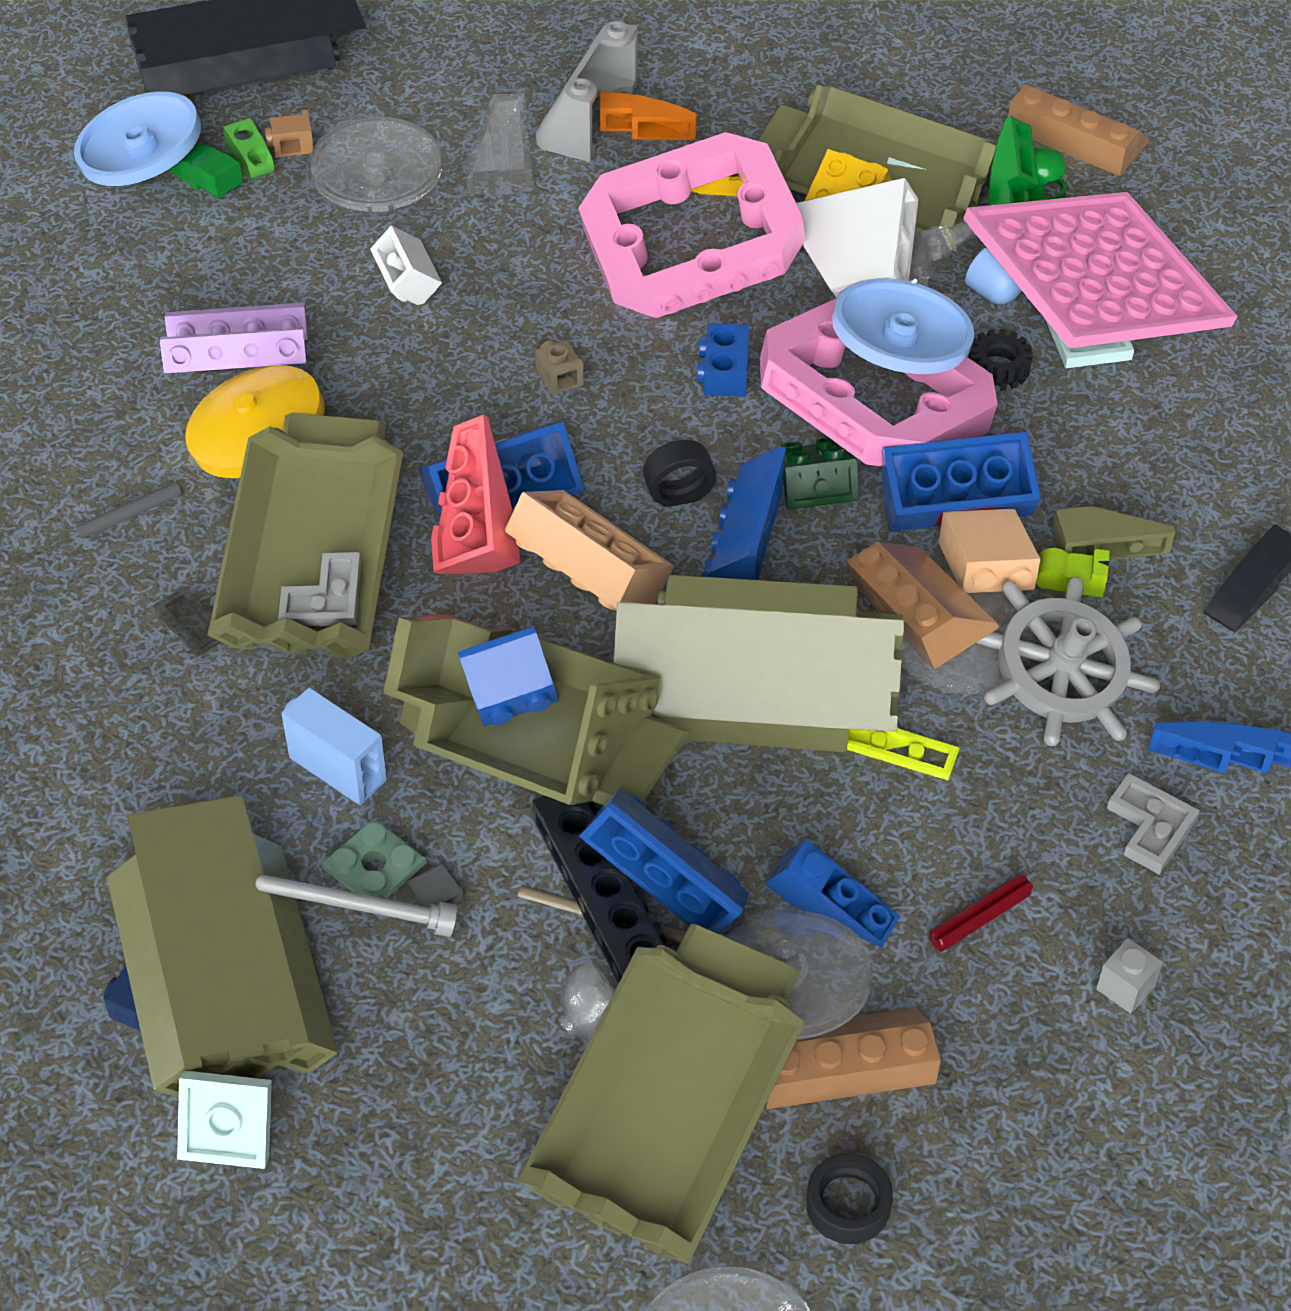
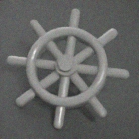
M1078 577L1069 580L1066 599L1047 598L1032 603L1029 602L1016 583L1012 581L1006 582L1003 585V593L1018 612L1009 622L1003 635L992 632L977 642V644L998 649V664L1004 680L1003 683L985 692V702L989 705H995L1014 695L1028 709L1047 718L1044 742L1048 746H1056L1059 743L1062 722H1084L1096 717L1114 740H1124L1127 736V731L1110 708L1118 700L1126 686L1149 693H1155L1160 689V682L1156 678L1131 671L1130 654L1124 638L1140 630L1142 626L1141 620L1138 617H1130L1114 625L1102 613L1081 603L1083 582ZM1045 622L1062 623L1058 638ZM1030 627L1043 646L1020 640V636L1023 631ZM1102 650L1108 665L1086 658ZM1020 656L1042 663L1026 671ZM1084 674L1107 680V687L1098 693ZM1047 677L1053 680L1051 692H1048L1037 683ZM1069 681L1081 695L1082 699L1066 698Z

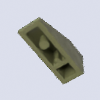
M1094 506L1056 509L1051 531L1056 548L1062 549L1067 553L1093 555L1094 549L1110 551L1109 560L1170 554L1175 536L1174 526Z

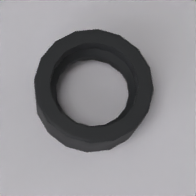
M692 440L672 441L658 447L648 456L643 466V476L650 495L655 502L666 507L697 502L711 491L716 482V471L709 452L704 445ZM697 467L690 475L682 479L673 481L662 480L666 475L678 468Z
M840 1153L826 1158L814 1169L807 1188V1214L813 1226L824 1237L840 1244H859L873 1239L885 1228L893 1203L892 1184L886 1171L874 1160L860 1154ZM840 1177H854L866 1182L875 1194L876 1205L873 1212L869 1216L858 1220L843 1219L833 1215L823 1203V1192L826 1186L832 1180Z

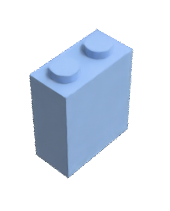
M311 688L304 691L298 698L289 701L282 712L289 758L361 806L387 781L381 735Z

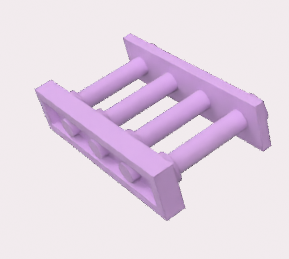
M305 302L165 312L167 337H160L164 373L301 364L307 362L304 341L308 340Z

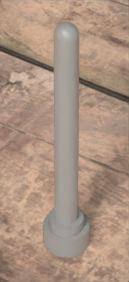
M268 875L259 876L255 882L256 888L262 892L426 924L427 929L433 930V934L451 937L456 921L457 904L442 901L438 905L431 904L430 907H424Z

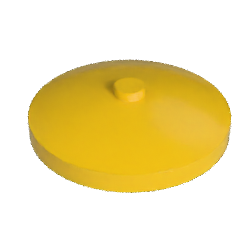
M273 365L247 370L221 383L198 404L187 424L186 445L197 465L205 472L223 478H240L248 437L270 426L283 430L285 416L289 413L324 416V397L313 377L297 367Z

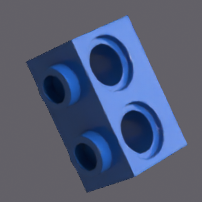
M708 323L707 337H700L699 358H705V362L698 361L697 382L704 383V395L746 397L749 325Z

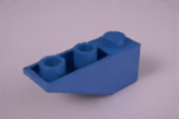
M808 839L803 840L783 853L765 881L769 888L789 904L879 947L884 945L900 918L896 912Z

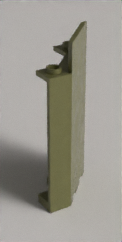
M817 85L816 89L811 92L808 99L809 113L785 104L779 106L758 141L768 144L786 184L791 190L808 194L827 149L839 153H847L869 163L880 164L889 170L891 181L905 178L918 197L914 233L948 245L955 243L962 233L960 229L967 208L977 207L981 201L980 193L983 184L990 185L993 158L998 142L830 85ZM890 157L923 169L887 164V161Z
M289 413L285 416L283 430L270 426L248 437L207 636L233 648L253 650L254 644L273 645L277 647L276 652L306 655L307 649L329 651V657L349 659L369 651L403 451L394 447L385 439L387 424L380 420ZM360 552L362 570L357 626H348L340 622L333 626L306 627L288 617L278 621L281 586H319L322 553Z
M243 795L128 814L127 819L135 855L108 875L107 881L153 1090L179 1098V1078L183 1071L259 1079L277 1065L303 1074L314 1071L338 1053L297 900L292 897L259 891L255 885L256 879L261 875L291 880L282 846L253 834Z
M690 924L677 952L663 945H657L656 948L637 947L517 1182L563 1209L567 1206L574 1211L582 1213L590 1219V1222L620 1236L625 1234L647 1246V1249L661 1256L689 1264L805 1023L803 1019L791 1011L793 1006L787 1001L800 972L793 966L696 924Z

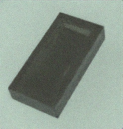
M186 587L154 604L157 615L196 657L222 643L207 636L212 614Z

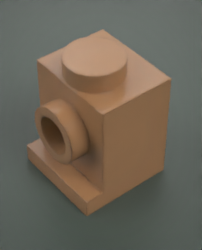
M301 110V115L270 118L271 127L265 128L267 147H274L275 157L314 153L308 110Z

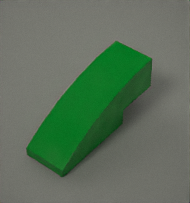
M1012 116L1005 120L994 154L990 177L989 205L1029 202L1028 190L1038 186L1032 128L1030 125Z
M196 143L182 160L168 169L197 191L204 188L216 198H220L243 183L240 162L213 147Z

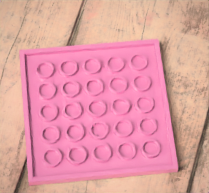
M1128 192L969 207L963 217L975 235L983 242L1068 348L1232 327L1237 318L1234 311Z

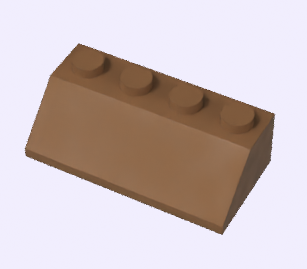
M1026 84L1010 101L1008 117L1012 116L1030 125L1034 141L1055 148L1060 152L1118 176L1122 175L1149 142V138L1137 129Z
M877 541L846 561L859 591L879 613L903 615V638L934 670L999 628L997 622L920 547Z
M916 1007L805 1023L765 1104L766 1109L936 1084L941 1059L930 1021Z

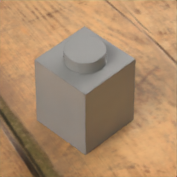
M1127 938L1104 963L1096 989L1131 1014L1155 988L1163 962Z

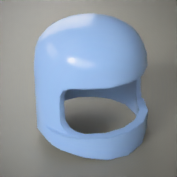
M987 247L975 257L966 273V285L994 304L1004 305L1010 303L1022 291Z

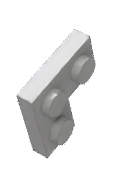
M360 552L322 553L319 586H281L278 621L288 617L306 627L333 626L340 622L348 626H357L362 570Z
M1130 773L1126 775L1111 796L1107 806L1108 810L1140 826L1127 844L1124 856L1159 875L1197 821L1200 810Z

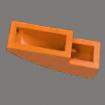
M600 92V131H632V139L696 140L695 112L646 96Z

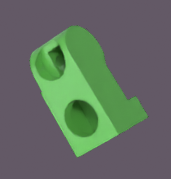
M251 118L223 127L225 148L231 156L233 155L240 162V167L249 180L274 172L272 156ZM247 131L248 138L240 140L235 137L237 132Z

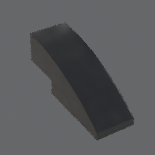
M1274 524L1230 574L1204 610V614L1235 633L1277 591L1279 583L1291 572V533Z

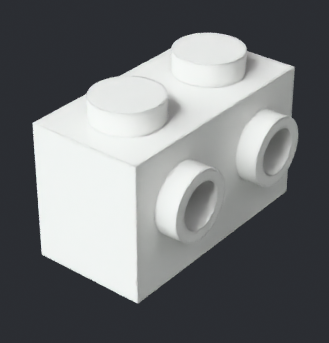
M392 225L370 249L391 293L403 302L410 301L416 305L423 304L442 284L421 240Z

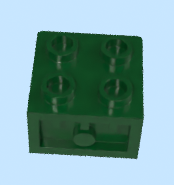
M821 438L816 440V444L803 446L800 442L781 444V447L786 448L783 481L785 503L788 510L859 501L857 458L830 438Z

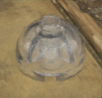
M592 960L576 969L564 983L561 989L560 1003L565 1014L558 1018L572 1039L580 1035L587 1043H589L615 992L606 976Z

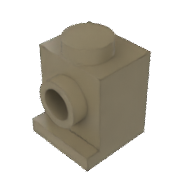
M549 340L544 342L539 349L535 350V367L551 395L584 385L583 361L581 358H577L567 340L557 343L555 340ZM569 372L570 376L557 380V375Z

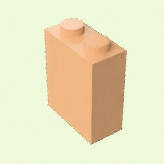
M1015 509L943 512L938 543L957 584L966 593L1003 592V585L1009 581L1016 583L1021 591L1035 590L1040 557Z

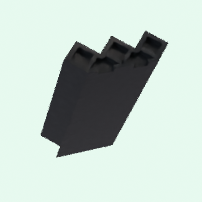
M207 0L126 15L125 18L131 47L135 53L145 93L162 91L180 95L326 68L328 71L334 70L336 67L335 61H340L337 43L331 42L330 35L366 28L356 0Z

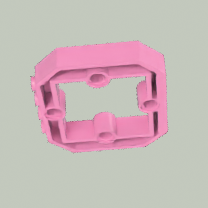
M727 132L600 175L578 208L584 232L613 302L654 318L675 313L687 307L707 302L719 296L739 291L748 286L785 274L806 240L802 215L768 144ZM738 173L743 183L737 193L742 222L750 228L763 227L766 235L722 250H704L693 260L643 277L640 269L648 260L643 232L634 224L621 225L617 214L660 199L667 204L681 203L689 197L692 188Z
M837 298L766 331L760 355L761 388L865 464L882 466L883 447L981 437L989 432L998 405L993 374L968 357L960 365L948 371L934 374L905 373L909 378L924 382L938 393H924L920 396L915 415L892 425L855 399V390L850 383L838 378H826L809 366L815 364L822 368H835L841 364L843 353L847 346L837 336L832 323V314Z

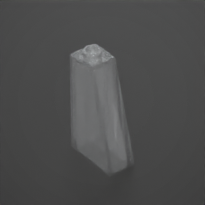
M525 93L492 95L466 166L467 195L533 191Z

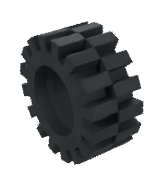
M994 329L988 330L987 336L982 332L978 334V339H973L968 358L993 374L994 386H1000V391H1005L1007 385H1010L1012 389L1017 388L1018 382L1023 384L1026 382V377H1029L1033 357L1032 347L1030 343L1026 344L1027 339L1023 336L1017 339L1016 332L1012 331L1010 335H1006V329H1000L999 334H995ZM1001 356L1012 362L997 363L990 360L989 357Z

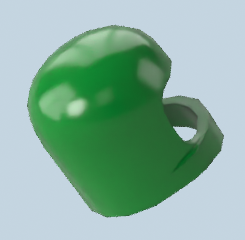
M1034 147L1038 186L1028 190L1029 201L1065 198L1067 185L1062 177L1066 173L1067 163L1063 154L1052 147ZM1055 181L1060 185L1062 191L1058 195L1045 197L1044 187L1046 183Z

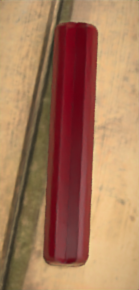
M1017 874L931 929L928 937L930 943L939 952L950 948L1029 897L1033 889L1031 881L1025 875Z

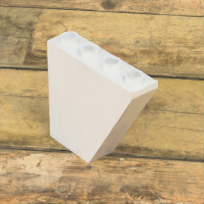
M905 178L796 203L804 224L806 240L803 246L836 298L845 288L863 280L888 278L909 281L918 197Z

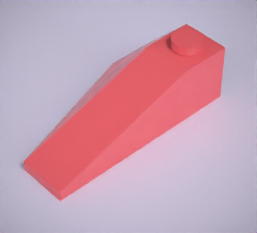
M481 415L453 427L445 467L449 472L446 491L440 492L438 504L442 506L439 526H433L431 536L433 572L437 574L497 572L520 563L519 546L515 543L516 539L505 532L506 526L513 514L488 417Z

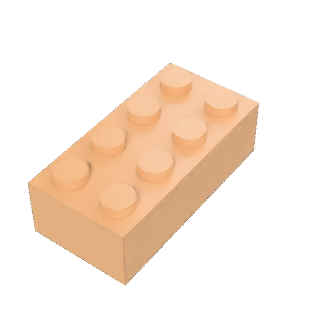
M564 490L522 492L505 529L506 533L516 539L515 543L520 548L529 552H535L544 558L543 563L547 567L564 572L571 577L570 581L574 586L585 591H591L599 597L598 601L600 604L617 611V602L654 604L658 600L659 590H663L668 580V575L671 574L674 568L673 564Z

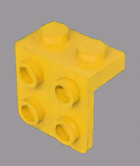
M827 149L804 201L891 181L889 170L880 164L869 163L857 159L850 154Z

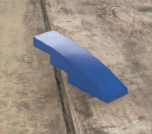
M1200 721L1156 723L1148 749L1221 773H1226L1229 762L1268 774L1272 762L1291 768V733L1242 724Z

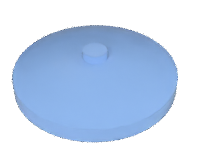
M162 91L136 95L108 107L94 117L78 136L74 147V157L83 175L94 183L106 186H123L145 181L170 169L190 152L199 138L201 120L193 103L183 95Z
M877 278L854 283L839 294L832 314V323L837 336L851 351L873 364L903 373L934 374L953 369L967 358L974 339L972 322L958 304L936 290L905 280Z

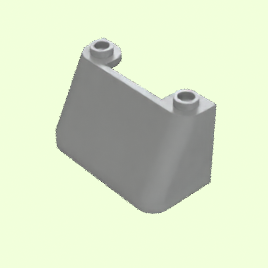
M612 21L601 29L537 128L536 143L540 148L591 162L596 154V144H593L592 104L596 97H600V92H626L627 94H632L637 87V26L625 24L621 21Z

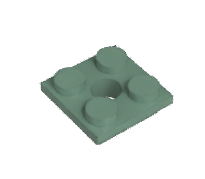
M372 819L322 863V869L351 892L387 899L420 870L427 861L424 856L380 822ZM372 860H379L385 863V866L378 871H368L364 868L365 864Z

